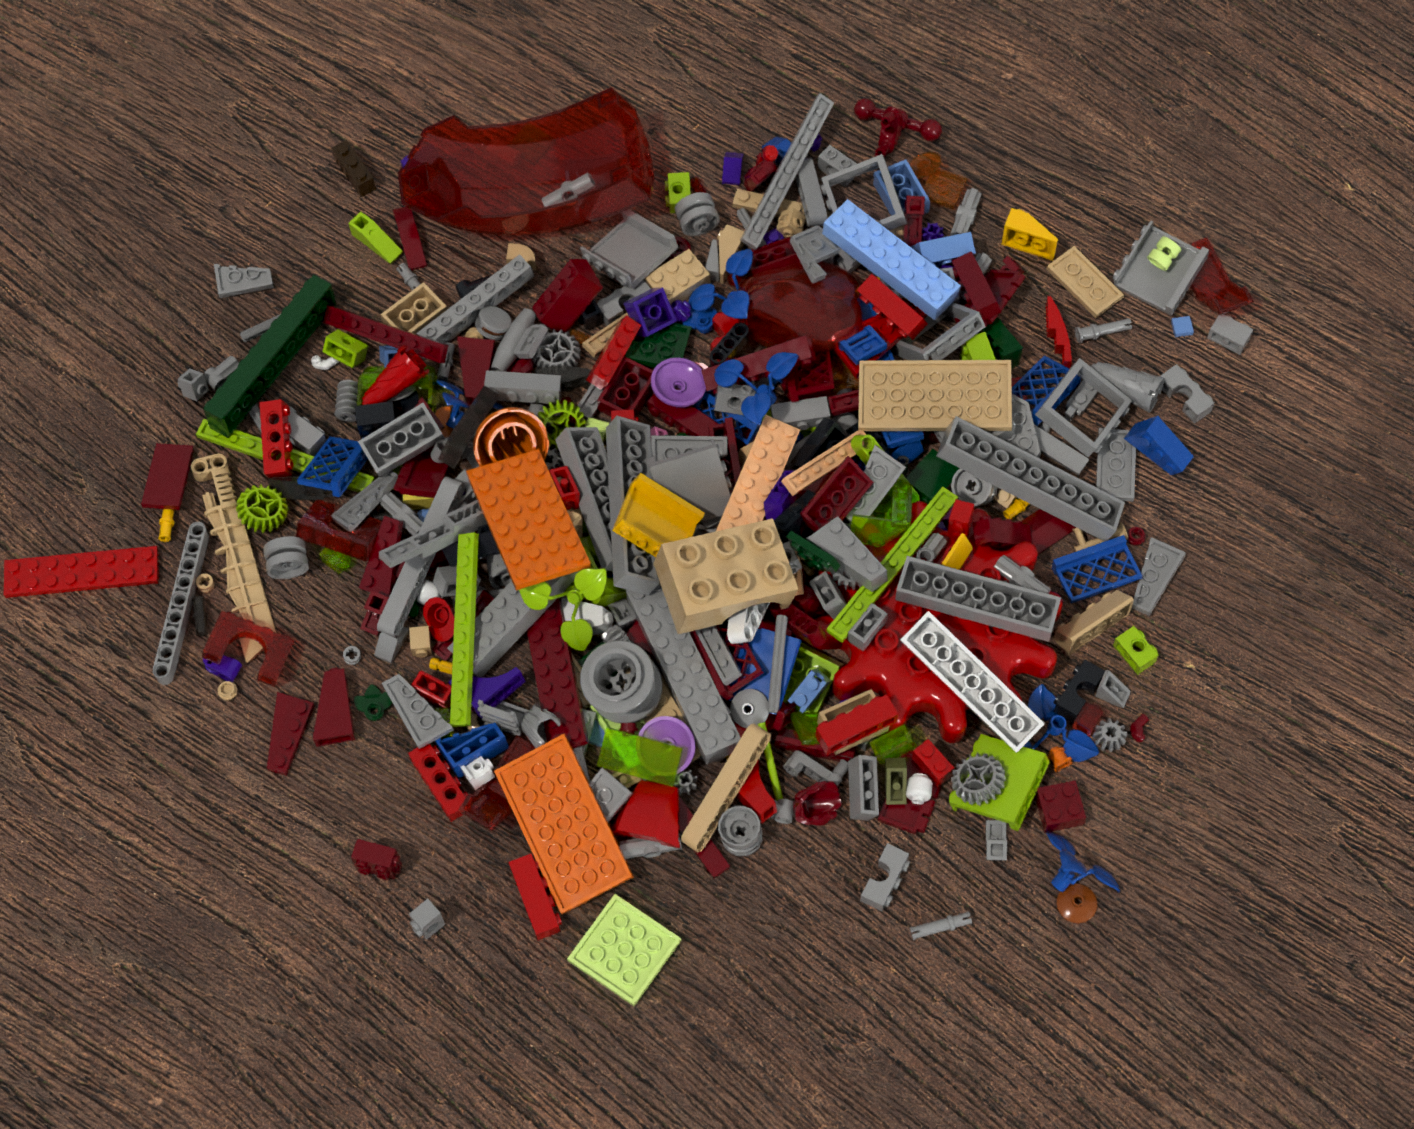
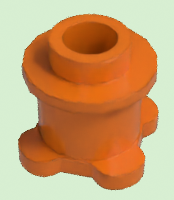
M1056 746L1048 752L1049 755L1047 757L1054 764V771L1056 773L1072 764V758L1067 757L1064 747L1059 748V746Z

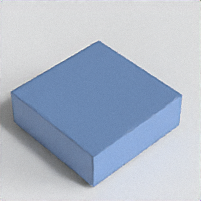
M1190 316L1171 319L1175 337L1193 335L1194 330Z

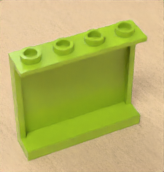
M981 734L973 745L971 755L976 757L978 752L982 757L986 753L989 757L993 756L996 760L1000 761L1005 770V788L1000 789L1001 795L995 794V800L992 798L988 799V804L982 801L980 806L976 802L973 805L969 804L968 801L965 803L961 798L957 797L956 791L951 792L949 803L953 811L961 808L1008 823L1011 829L1019 831L1050 763L1046 753L1027 747H1022L1016 753L1003 740Z

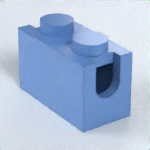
M817 668L811 670L788 699V702L797 704L800 707L799 711L802 713L808 711L831 680Z

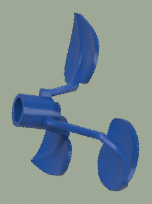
M746 249L736 252L726 262V271L729 274H733L732 278L737 291L730 292L728 298H725L718 293H714V285L703 284L691 294L688 301L691 308L696 311H705L713 305L714 297H718L724 300L721 309L726 316L736 319H747L750 297L747 292L740 290L736 276H744L751 268L753 261L752 250Z
M787 352L773 355L766 365L767 371L770 372L768 375L769 386L764 384L758 388L754 386L747 378L740 374L744 369V365L735 359L727 360L717 367L714 373L715 381L721 387H730L736 383L739 377L756 391L755 395L744 399L741 411L750 422L760 425L770 406L777 400V396L773 392L775 387L773 386L772 377L775 380L786 377L795 366L799 356L795 353Z
M436 379L435 385H441L455 394L453 396L445 392L442 393L447 406L453 405L446 425L460 431L463 422L467 423L484 405L498 410L505 408L499 403L485 400L465 417L466 413L460 410V406L468 409L471 408V406L459 399V393L465 395V392L453 384Z
M1043 684L1039 685L1029 698L1028 708L1040 719L1044 718L1045 721L1050 722L1047 724V732L1033 746L1028 741L1023 747L1034 750L1049 734L1058 736L1062 733V738L1066 742L1063 745L1064 752L1067 757L1072 758V761L1082 762L1099 754L1097 746L1084 732L1071 730L1066 737L1067 730L1065 727L1067 723L1065 718L1053 712L1056 706L1053 704L1056 698L1055 695L1047 690Z
M1046 832L1050 842L1060 850L1062 866L1059 868L1058 874L1051 881L1057 890L1064 892L1070 884L1074 885L1085 876L1094 874L1099 881L1114 888L1118 893L1120 892L1115 878L1106 869L1094 865L1093 869L1087 871L1084 864L1075 858V848L1066 838L1053 832ZM1073 872L1081 874L1078 877L1073 878L1075 876Z

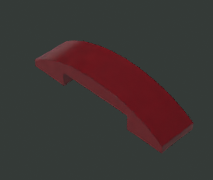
M906 196L904 215L907 224L903 225L902 241L910 247L922 242V217L924 215L925 196Z
M406 206L394 209L393 213L409 269L412 271L427 267L411 207Z

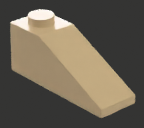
M726 224L724 230H720L717 240H719L720 283L724 284L729 275L726 271L727 260L734 253L741 251L745 243L740 241L744 231Z

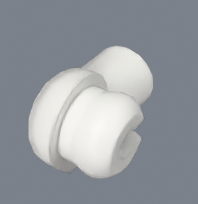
M315 355L311 358L312 366L315 369L328 370L340 362L333 357L324 360Z

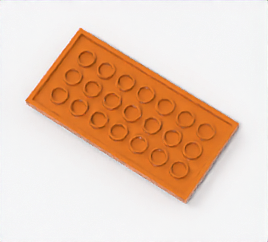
M539 449L466 471L468 480L516 590L591 567L590 560Z
M565 734L494 770L535 860L539 863L538 866L543 877H545L561 914L573 910L634 877Z

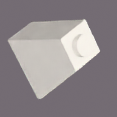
M566 597L561 598L564 621H572L571 617L575 605L571 604ZM580 602L575 621L577 619H584L590 623L593 635L604 633L609 627H612L613 615L603 606Z

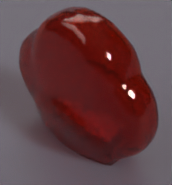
M823 261L817 264L827 274L824 279L816 283L810 281L801 262L768 269L753 275L750 274L742 281L737 290L747 292L750 297L748 318L738 319V323H745L749 328V337L767 348L806 335L811 338L815 352L835 350L840 347L841 341L847 340L861 331L863 313L860 306L861 299L859 298L861 294L857 291L860 287L859 282L846 269Z

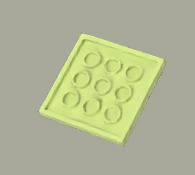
M614 894L569 955L567 961L632 1006H635L677 948L681 938Z

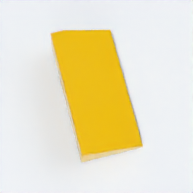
M962 533L942 562L943 566L958 570L961 568L972 551V545L965 534Z

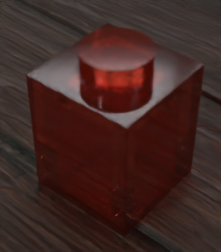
M1086 702L1076 717L1072 728L1080 730L1090 737L1095 726L1101 720L1103 711H1101L1099 706Z

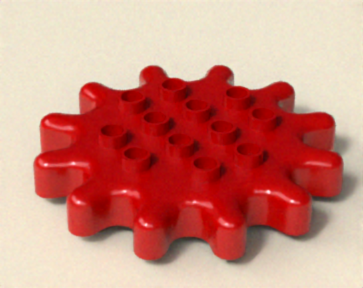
M917 501L909 506L906 518L907 530L928 505L927 503ZM974 509L973 522L980 521V517L989 516L988 513L983 509ZM867 521L861 529L855 526L853 531L854 535L880 563L903 536H886L871 521ZM972 525L968 537L972 545V551L959 570L1009 583V580L1000 575V572L994 568L997 560L1003 555L1020 567L1025 566L1031 571L1034 570L1038 557V550L1034 544L1023 541L1006 551H999L992 547L975 545ZM937 526L920 548L925 545L933 533H939L944 536L947 544L933 562L942 565V562L956 541L948 538V530H943ZM902 570L874 603L888 614L887 623L877 632L875 638L864 651L848 641V637L841 643L826 632V629L834 620L830 615L815 619L827 635L825 644L815 648L822 650L840 649L850 659L833 677L832 689L835 697L839 700H846L870 689L881 696L887 694L899 714L897 722L889 726V730L886 732L888 735L900 734L905 729L911 715L916 712H927L937 719L939 732L944 741L957 743L965 736L967 727L966 711L969 707L900 641L928 611L1021 701L1020 694L1010 682L1012 677L1025 673L1041 679L1048 678L1053 674L1057 663V654L1054 649L1036 641L1033 637L895 600ZM827 572L833 579V574H831V572ZM844 584L838 586L847 603L860 588L856 586L855 590H853L852 586H849L846 590ZM1050 591L1049 593L1050 595L1060 597V595H1058L1055 592ZM1062 599L1060 600L1055 622L1060 617L1063 606Z

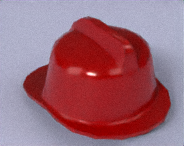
M440 597L430 598L423 607L424 619L429 626L432 636L438 641L446 642L454 636V609Z

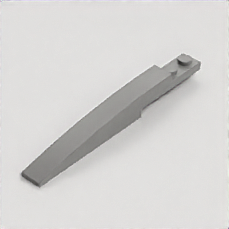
M473 501L444 515L441 523L379 551V558L388 567L392 568L417 555L423 559L457 542L458 534L475 532L478 530V527L487 524L478 501Z

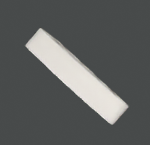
M770 602L745 608L729 617L727 636L731 644L753 640Z

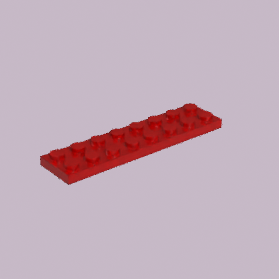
M157 546L4 560L5 598L159 584Z

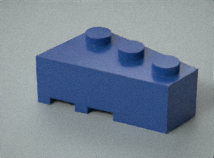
M1159 416L1135 423L1124 437L1127 442L1170 475L1183 472L1194 457Z
M496 723L473 728L470 732L463 734L455 733L449 738L435 740L440 753L458 779L464 776L460 768L461 766H467L480 756L484 760L487 758L490 760L509 748L504 734Z

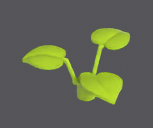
M605 568L582 569L576 574L574 579L575 586L570 591L566 590L554 596H549L552 588L547 582L520 589L519 592L524 603L534 610L544 609L548 605V599L553 600L567 596L568 601L574 604L575 607L571 617L572 621H565L561 625V636L570 647L584 651L592 640L593 629L590 623L584 619H577L575 621L576 613L580 602L584 598L592 601L601 597L606 587L607 573Z

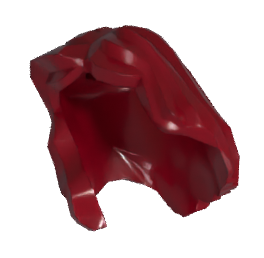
M819 781L800 790L795 795L793 803L795 820L806 825L819 826L837 817V811L835 810L839 809L842 804L836 783L833 781Z

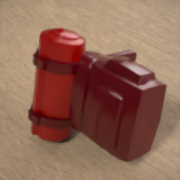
M772 145L765 146L762 152L756 156V166L750 168L744 176L745 181L743 185L748 191L753 192L766 179L774 177L777 171V167L774 164L778 156L776 147Z

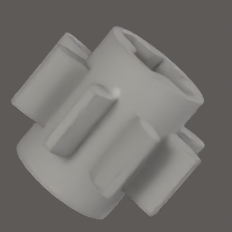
M692 770L689 772L682 771L679 776L674 775V779L678 782L673 783V786L679 788V794L687 792L690 795L692 789H697V785L694 784V782H697V776L692 777Z

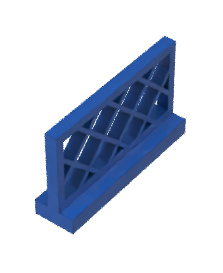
M1045 355L1011 388L1012 394L1019 396L1021 399H1023L1022 395H1032L1033 399L1025 401L1029 402V405L1034 404L1035 406L1031 410V414L1036 426L1042 422L1035 415L1055 389V387L1047 388L1046 384L1056 383L1057 386L1063 378L1057 377V373L1066 374L1069 368ZM1046 363L1052 368L1042 369V365ZM1044 374H1053L1054 378H1044ZM1076 374L1051 408L1055 409L1080 384L1081 377ZM1040 375L1041 379L1031 380V376ZM1043 384V388L1034 389L1033 385ZM1030 385V390L1020 389L1021 386ZM1035 394H1045L1046 397L1036 399Z
M330 436L299 476L297 483L331 490L333 496L341 497L368 458L358 441ZM332 443L338 444V446L330 447ZM351 447H354V448H355V449H353V450H349V451L347 450L348 448H351ZM341 450L344 451L343 453H339V454H336V455H335V452H338V451H341ZM328 454H331V455H332V456H329V457H326V458H322L323 456L328 455ZM348 457L347 460L339 461V459ZM333 461L336 462V463L331 464V465H327V464H326V463L333 462ZM323 465L321 468L314 469L316 466ZM340 468V469H339L338 471H336V472H331V470ZM324 472H327V473H328V474H326V475L318 476V474H321V473H324ZM315 476V478L306 479L308 477ZM332 479L330 483L323 482Z
M1124 535L1053 560L1052 571L1054 575L1057 574L1071 604L1142 579V574L1126 545L1127 540ZM1124 552L1127 557L1126 561L1123 562L1115 559L1116 554ZM1101 559L1110 561L1108 568L1097 565L1098 561ZM1112 563L1123 566L1120 573L1110 569ZM1087 565L1092 567L1090 574L1079 571L1081 566ZM1125 567L1134 570L1136 575L1131 577L1124 575ZM1095 569L1105 572L1103 579L1092 576ZM1069 571L1075 575L1071 581L1064 578L1062 573ZM1107 574L1118 577L1117 581L1114 583L1105 581ZM1077 575L1087 578L1085 586L1074 582ZM1093 580L1101 584L1099 588L1092 589L1087 587L1089 581ZM1074 586L1083 591L1080 595L1073 597L1070 590Z

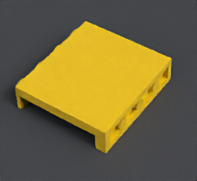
M639 473L630 484L612 531L656 557L661 544L692 537L696 525L703 519L705 513L644 474Z

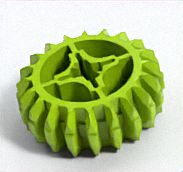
M565 399L562 404H560L559 400H556V405L549 402V408L543 406L544 412H538L539 419L545 427L547 421L553 426L552 434L547 432L549 448L554 444V448L558 449L555 439L566 427H571V424L568 423L570 415L575 418V427H585L584 424H586V420L583 419L584 413L579 412L580 407H574L573 402L567 405V400ZM562 412L559 416H553L556 413Z
M262 484L259 485V488L253 485L251 489L246 488L245 493L242 492L236 506L237 517L242 519V525L247 524L248 529L253 527L255 532L259 529L262 533L267 529L271 533L273 528L278 529L279 525H283L284 520L287 518L288 505L286 504V498H282V492L277 493L276 488L271 490L269 485L266 488H263ZM255 501L254 504H251L250 507H247V505L250 502ZM274 510H277V512L273 516H269L270 513H273Z

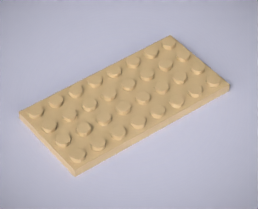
M1011 360L859 361L858 430L946 431L949 424L957 416L985 431H1012Z

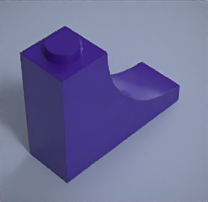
M515 667L509 672L496 677L480 678L473 676L471 710L482 719L483 717L480 716V712L477 710L479 707L478 701L482 700L484 704L495 708L526 682L521 671ZM452 679L448 681L450 686H452Z

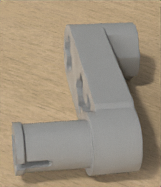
M795 750L783 765V768L791 776L797 777L800 772H803L816 782L833 781L839 786L842 782V777L848 771V762L841 759L834 770L830 771L801 751Z

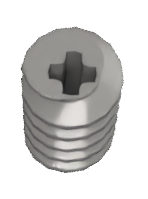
M344 380L338 383L336 410L334 412L337 419L344 422L356 421L355 406H359L358 401L360 397L358 395L360 394V389L358 388L361 387L358 382Z

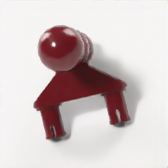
M868 98L858 100L854 106V114L858 119L862 121H867L871 118L882 120L875 157L881 154L885 157L886 154L891 153L897 145L901 131L905 128L920 132L924 140L931 142L937 140L942 133V126L935 119H928L924 122L909 118L906 111L891 106L882 110L876 108L874 102Z

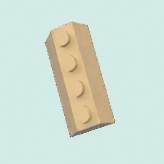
M1118 590L1113 593L1108 592L1101 598L1100 602L1090 604L1085 612L1082 614L1077 613L1071 618L1070 622L1059 625L1055 629L1054 640L1067 656L1071 655L1127 617L1134 599Z

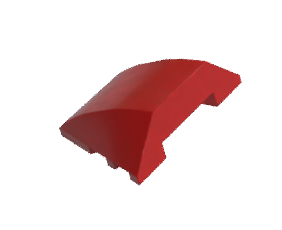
M641 780L611 824L610 828L613 834L621 837L630 836L659 842L661 845L680 849V842L678 840V831H680L678 824L679 788Z

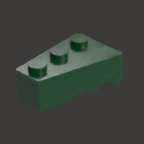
M997 317L992 324H987L977 334L986 332L995 359L1011 360L1012 369L1019 366L1023 347Z

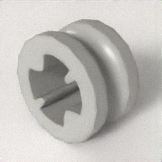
M355 646L345 648L343 651L344 661L349 665L357 664L361 659L360 650ZM349 652H354L357 657L354 656L355 659H350L347 654L350 655Z

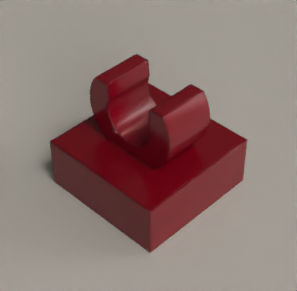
M1007 255L1002 260L1006 265L1002 266L1000 270L1020 271L1021 274L1025 272L1010 256Z

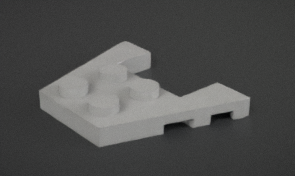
M818 225L793 235L790 239V243L812 283L824 279L827 274L817 263L839 254L851 267L859 263L822 234L823 228Z

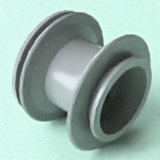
M623 640L606 642L593 650L582 666L580 685L584 697L601 716L609 721L620 724L639 722L655 710L661 699L662 677L658 667L641 647L632 642ZM631 668V672L625 674L626 669ZM618 671L615 677H611L613 672ZM609 684H612L610 690L606 689Z

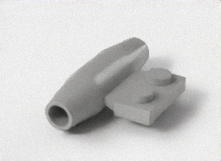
M524 308L511 323L497 347L490 367L491 371L506 372L517 357L529 359L533 358L548 328L544 324L533 325L536 318L535 312Z

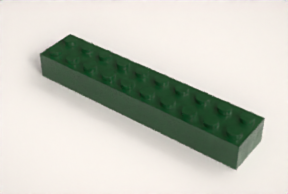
M314 274L309 280L305 281L303 288L293 296L289 305L283 308L280 316L272 322L267 332L261 335L258 343L251 347L249 354L239 362L235 371L228 375L226 382L216 390L213 398L206 402L203 410L210 429L226 438L230 437L253 406H255L323 322L327 305H336L331 283Z

